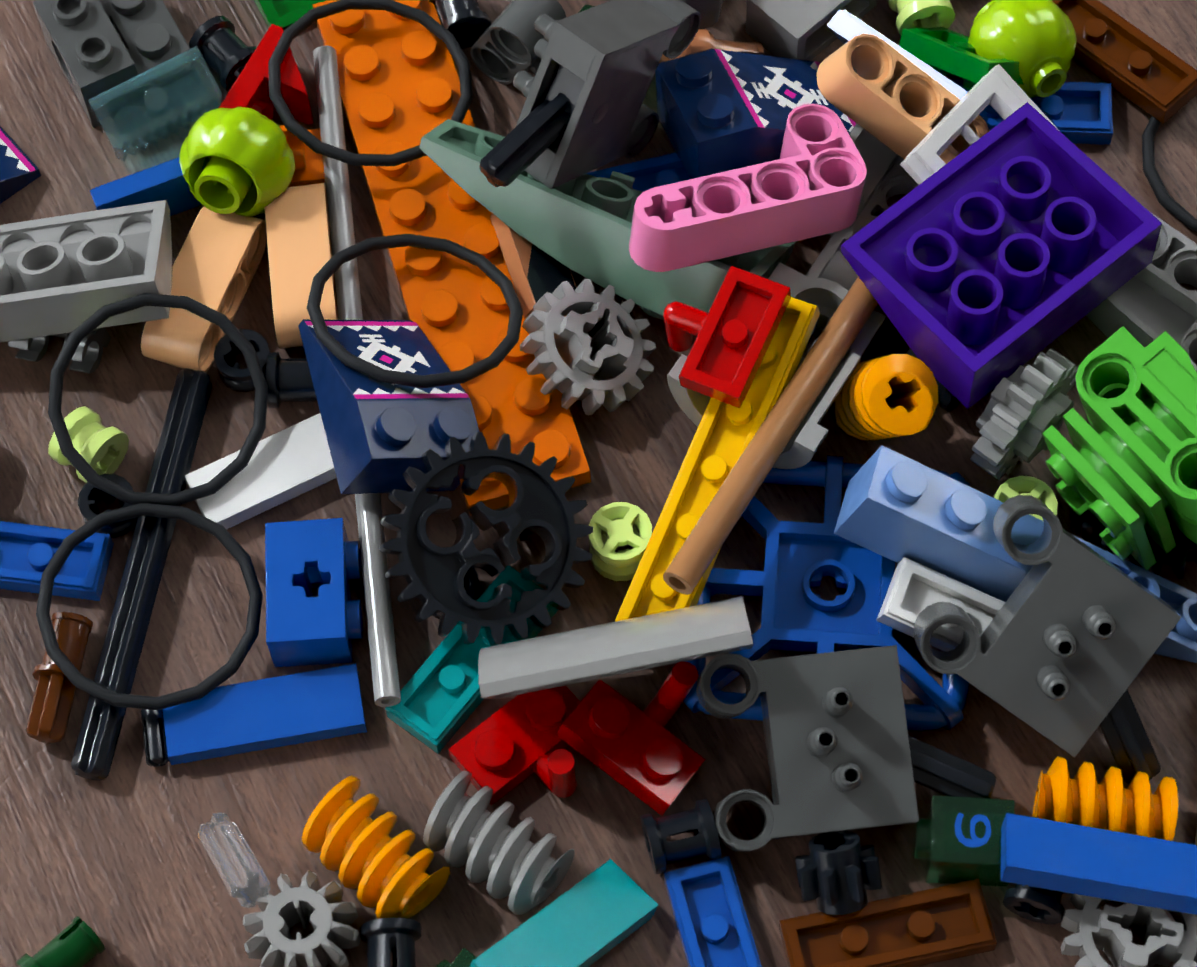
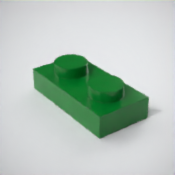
M944 27L907 28L902 30L900 47L943 76L956 75L963 78L962 86L966 89L971 90L983 76L998 64L1018 85L1024 84L1019 72V62L1007 59H987L976 55L975 48L968 43L969 37Z

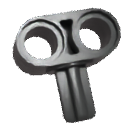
M512 0L472 46L470 54L476 66L486 76L500 84L506 85L513 82L514 76L519 71L525 70L527 72L530 69L536 75L541 58L535 55L534 47L540 39L545 37L535 30L534 23L542 14H547L554 20L566 18L561 4L557 0Z

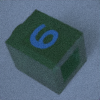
M932 796L927 819L919 818V822H915L914 859L926 860V882L956 884L979 879L981 886L1007 887L1008 882L1001 881V827L1006 813L1015 814V800Z

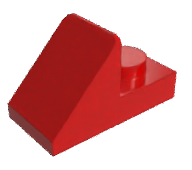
M271 24L219 108H252L272 120L273 111L277 112L269 97L268 62L284 32L282 27ZM289 46L280 65L281 94L294 119L312 125L313 117L308 94Z

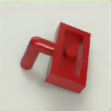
M730 266L709 312L677 301L669 303L664 309L663 317L670 348L677 352H683L692 346L679 374L680 386L740 408L790 302V287ZM693 335H696L697 338L693 344Z
M682 661L675 664L655 697L643 711L599 679L563 722L556 735L663 816L706 760L664 728L697 681L698 671L689 662Z
M566 685L517 695L448 749L450 759L461 771L472 773L471 783L478 791L484 786H489L493 789V795L489 803L491 806L534 772L555 796L559 798L570 797L575 792L577 786L574 757L571 752L564 749L569 744L556 734L580 701Z

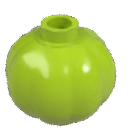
M992 0L976 15L970 30L968 43L975 48V54L981 57L1019 62V72L1024 83L1019 86L1030 98L1051 96L1063 86L1070 68L1071 59L1075 53L1077 38L1070 19L1052 0Z
M235 107L233 109L217 108L205 112L193 124L189 135L181 146L179 155L183 177L189 184L193 196L207 209L219 214H231L233 212L241 216L264 214L265 207L289 187L295 171L293 151L286 142V135L273 120L247 107ZM208 156L209 161L205 168L202 169L205 158Z

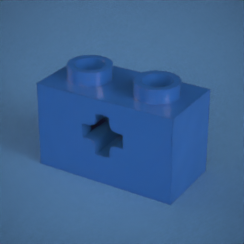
M343 518L265 523L266 643L274 667L351 663L352 639H363L361 600H351L350 580L361 579L362 577L359 541H348ZM312 588H319L318 597H311Z

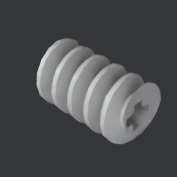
M462 771L443 790L429 815L423 836L425 847L435 852L445 849L444 858L446 863L457 868L466 864L465 873L471 882L481 883L488 880L486 887L488 894L494 899H502L509 895L508 907L510 911L515 915H523L546 900L564 879L575 856L574 849H569L557 860L552 858L551 853L557 836L553 833H548L537 843L533 844L529 839L535 827V820L527 817L514 828L509 826L508 823L514 811V804L507 801L495 811L490 812L487 808L493 795V789L489 786H484L470 797L466 792L472 780V773Z

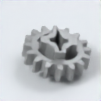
M584 279L575 290L568 281H564L552 294L546 292L533 306L534 310L523 321L522 328L530 334L520 344V351L534 354L535 360L526 368L528 375L542 373L546 378L540 391L544 395L552 393L555 389L563 393L561 407L566 410L576 400L582 401V407L586 415H592L602 404L610 413L615 411L625 400L630 401L644 387L642 382L653 372L654 366L645 359L656 349L655 342L642 339L640 335L650 325L648 320H633L629 314L633 310L635 302L632 299L624 301L621 305L615 302V287L608 285L600 294L595 293L591 279Z
M1050 348L1046 354L1041 352L1032 366L1028 364L1024 368L1020 365L1014 374L1008 378L1004 377L991 393L989 403L976 421V427L981 429L979 433L982 436L972 447L974 454L970 460L1000 480L1005 473L1009 475L1018 461L1022 463L1025 460L1027 463H1030L1042 450L1046 451L1048 447L1042 433L1051 425L1059 431L1064 422L1063 415L1074 406V402L1066 394L1076 383L1075 376L1078 370L1076 364Z
M1072 894L1070 901L1077 909L1065 910L1060 926L1070 932H1074V934L1065 937L1060 948L1064 955H1079L1080 960L1074 967H1112L1102 958L1098 950L1104 951L1114 967H1152L1155 964L1168 967L1171 962L1176 963L1173 967H1197V917H1195V914L1167 910L1174 918V922L1170 920L1163 909L1131 903H1124L1119 907L1105 905L1103 910H1100L1101 906L1111 900ZM1130 927H1137L1142 930L1141 938L1145 942L1144 946L1132 943Z

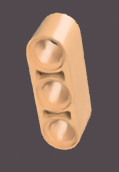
M861 34L849 40L822 61L816 74L819 90L829 103L904 160L960 101L958 97L892 46L873 34ZM980 115L969 124V127L979 138L990 131L986 121ZM960 134L939 157L947 164L971 145Z
M325 183L288 187L285 192L265 207L272 307L279 349L303 346L298 325L303 319H310L307 303L313 277L332 258ZM334 274L326 281L321 298L320 309L324 320H338Z
M203 206L172 266L171 295L187 296L226 315L232 322L265 252L267 244L266 220L252 216H241L235 212L219 214ZM170 308L169 318L146 321L141 338V352L144 357L179 368L207 372L214 361L215 346L221 337L226 334L218 325L181 308Z

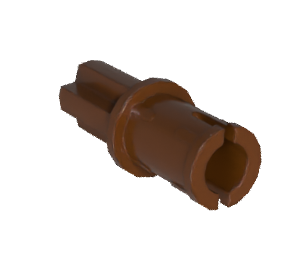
M56 612L52 615L51 621L59 648L78 671L81 672L93 622L80 614ZM45 649L42 664L36 665L32 674L34 679L37 680L26 732L29 737L39 742L50 744L61 742L65 738L75 693L79 688L71 683L48 656Z

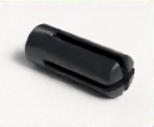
M141 709L146 763L154 767L164 766L169 762L163 710Z

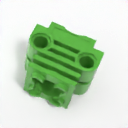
M1122 326L1087 355L1078 367L1075 377L1076 387L1089 424L1074 408L1063 415L1074 447L1053 425L1046 429L1042 435L1051 454V457L1045 463L1055 478L1061 479L1055 485L1061 497L1078 515H1082L1086 510H1089L1105 527V530L1099 534L1100 537L1117 557L1125 560L1129 555H1132L1147 571L1156 563L1146 533L1166 554L1176 546L1168 519L1188 539L1197 544V372L1191 363L1188 353L1166 331L1148 346L1144 347Z

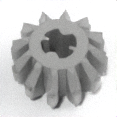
M308 870L302 877L300 887H293L288 875L280 873L277 878L280 893L276 896H273L268 891L257 890L254 898L262 912L245 914L243 925L247 932L253 934L244 944L246 953L250 959H262L259 967H325L328 964L331 967L349 966L348 959L341 949L353 948L360 943L358 930L349 926L358 918V912L353 902H341L343 890L338 882L332 881L319 889V880L316 873ZM307 921H310L314 932L302 939L300 932H297L296 940H293L289 932L290 928L296 923L301 922L303 929H306Z

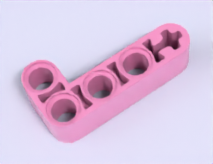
M818 104L798 106L788 115L780 159L658 186L642 192L637 197L634 205L629 242L630 257L645 270L666 272L844 230L856 221L867 174L865 162L841 119L833 110Z

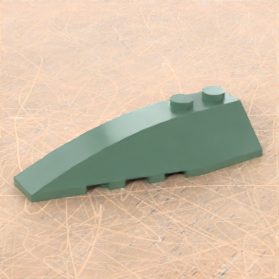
M447 119L421 138L419 148L464 191L516 233L569 269L587 279H591L596 284L604 288L608 285L614 286L616 295L626 300L632 299L635 304L640 306L643 312L654 318L664 319L663 312L665 307L675 301L709 312L730 266L768 279L779 262L786 265L795 245V242L786 243L666 272L645 270L633 261L629 252L634 205L637 197L642 193V191L632 188L635 177L612 171L610 179L584 174L556 188L550 189L524 170L509 186L495 187L488 182L486 176L480 171L479 166L481 159L503 140L504 136Z

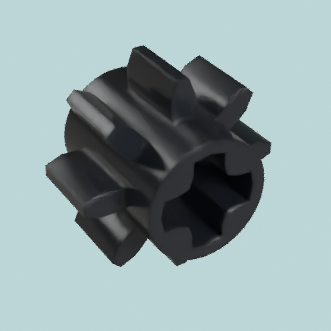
M842 830L818 834L809 841L810 855L795 857L802 900L816 899L817 908L825 914L845 915L857 912L868 903L867 890L882 888L879 859L875 857L874 845L861 846L860 837L854 832Z

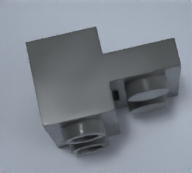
M36 0L32 2L46 43L93 128L146 105L144 90L197 67L193 52L162 0Z

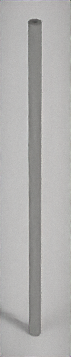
M320 46L313 51L321 142L346 150L337 53L335 48L331 46ZM323 155L333 257L335 253L355 245L348 164ZM356 257L343 263L334 273L338 320H363ZM355 494L374 702L377 706L390 707L401 702L390 585L389 578H386L384 574L388 571L387 555L379 551V546L385 542L384 526L380 524L383 517L381 494Z

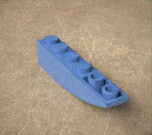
M883 445L848 482L834 534L896 563H899L906 557L1004 602L1009 599L1033 567V565H1024L1015 561L997 541L993 530L994 516L999 506L1004 502ZM1029 514L1020 517L1012 528V541L1018 545L1034 543L1040 538L1044 530V521ZM1076 537L1168 603L1181 616V619L1154 654L1197 663V593L1148 570L1146 571L1144 568L1127 560H1121L1116 555Z

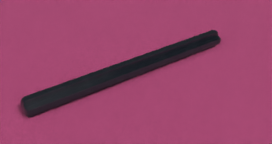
M186 368L177 374L145 493L175 494L185 490L187 483L185 475L190 472L212 389L210 377L206 372ZM150 516L138 517L94 682L116 693H131L177 519ZM90 694L71 762L72 769L77 776L92 780H104L107 778L127 707L112 706Z

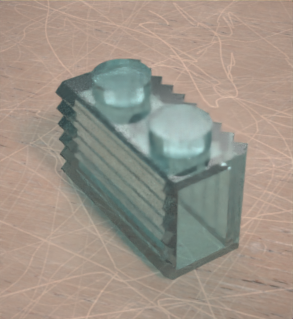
M195 46L88 101L116 158L125 161L127 153L136 156L138 148L147 150L148 143L157 145L159 137L168 140L170 132L178 135L180 127L189 129L190 123H195L205 112L219 108L222 103V92L199 49Z

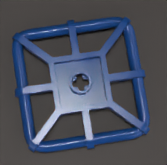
M827 455L826 462L809 461L806 465L796 469L772 468L763 483L825 487L823 523L779 521L755 496L752 498L741 516L766 541L764 571L712 568L697 605L710 603V597L716 593L763 596L761 628L752 634L753 647L751 649L731 652L730 654H740L750 661H755L771 649L816 652V654L897 645L901 680L925 704H904L907 730L928 731L937 730L941 727L951 730L963 719L962 709L965 707L969 682L958 674H943L941 687L892 637L893 628L876 621L895 572V562L834 534L841 510L842 488H847L849 480L864 464L843 463V456ZM936 470L970 486V483L958 472L950 475L947 472ZM822 576L835 577L836 587L846 589V593L836 596L835 600L827 601L822 600L819 594L813 593L810 586H820ZM706 657L685 661L695 666L698 671V678L706 666ZM721 669L713 673L710 688L717 700L724 704H736L743 700L746 693L720 691L740 675L738 672L732 669ZM696 681L683 703L693 713L701 710L705 714L712 715L699 703L696 693ZM760 697L740 716L730 719L763 721Z

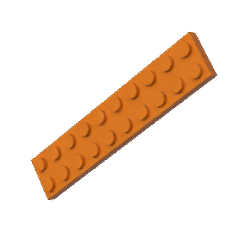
M327 0L312 5L313 8H316L338 0ZM393 0L422 10L441 24L434 2H429L428 0ZM352 9L316 20L323 45L335 48L337 53L341 103L357 154H395L419 146L421 138L447 119L451 120L461 97L460 80L452 56L445 43L421 23L386 10ZM468 108L462 123L475 127ZM428 156L397 166H361L383 236L414 234L450 240L485 256L511 280L514 287L495 228L490 219L492 213L464 191ZM411 246L388 248L387 251L408 319L418 324L450 371H460L489 357L507 336L510 310L501 288L479 267L447 252ZM522 315L519 341L497 367L460 385L471 399L479 431L483 433L488 449H493L498 438L504 433L510 436L511 453L517 454L531 441L535 443L533 463L539 466L553 456L558 459L550 475L555 482L573 476L576 481L572 487L590 483V468L570 409L566 410L561 407L563 393L555 389L552 393L544 395L540 390L546 378L542 373L528 375L526 368L535 360L534 354L520 351V344L530 334L522 328L523 321L526 319ZM495 478L482 479L479 489L470 496L463 493L467 509L482 501L488 508L494 510L507 506L509 501V492L506 486ZM460 479V486H462V482L465 481L464 479Z

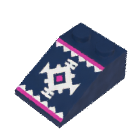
M709 49L659 63L656 69L657 114L689 178L694 179L780 159L788 115L794 108L803 104H818L833 110L841 119L847 132L850 133L856 122L829 103L821 94L817 85L816 74L822 62Z
M303 319L298 327L341 494L390 493L393 489L411 492L412 488L405 481L402 473L410 466L427 474L428 472L422 459V455L427 450L432 449L445 461L447 459L445 443L450 438L456 437L465 452L469 451L472 436L480 431L471 399L460 384L417 388L380 382L344 365L318 340L311 319ZM324 320L328 332L347 351L382 369L418 375L451 372L418 324L412 320ZM459 466L458 476L454 478L450 487H440L438 490L426 488V492L454 491L461 484L460 479L463 476V466Z

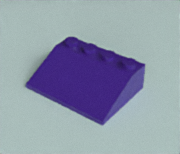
M1027 102L841 244V253L916 357L922 360L933 372L934 377L969 409L992 391L1004 377L1008 378L1020 365L1023 366L1151 264L1162 223Z

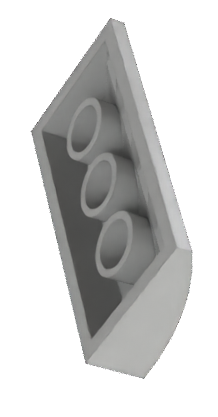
M167 200L0 225V343L70 333L102 306L143 293L171 295L172 235L170 209ZM143 306L111 316L97 328L169 318L170 308Z
M741 596L481 648L478 659L481 698L495 700L675 664L682 661L751 649L753 647V640L744 601Z

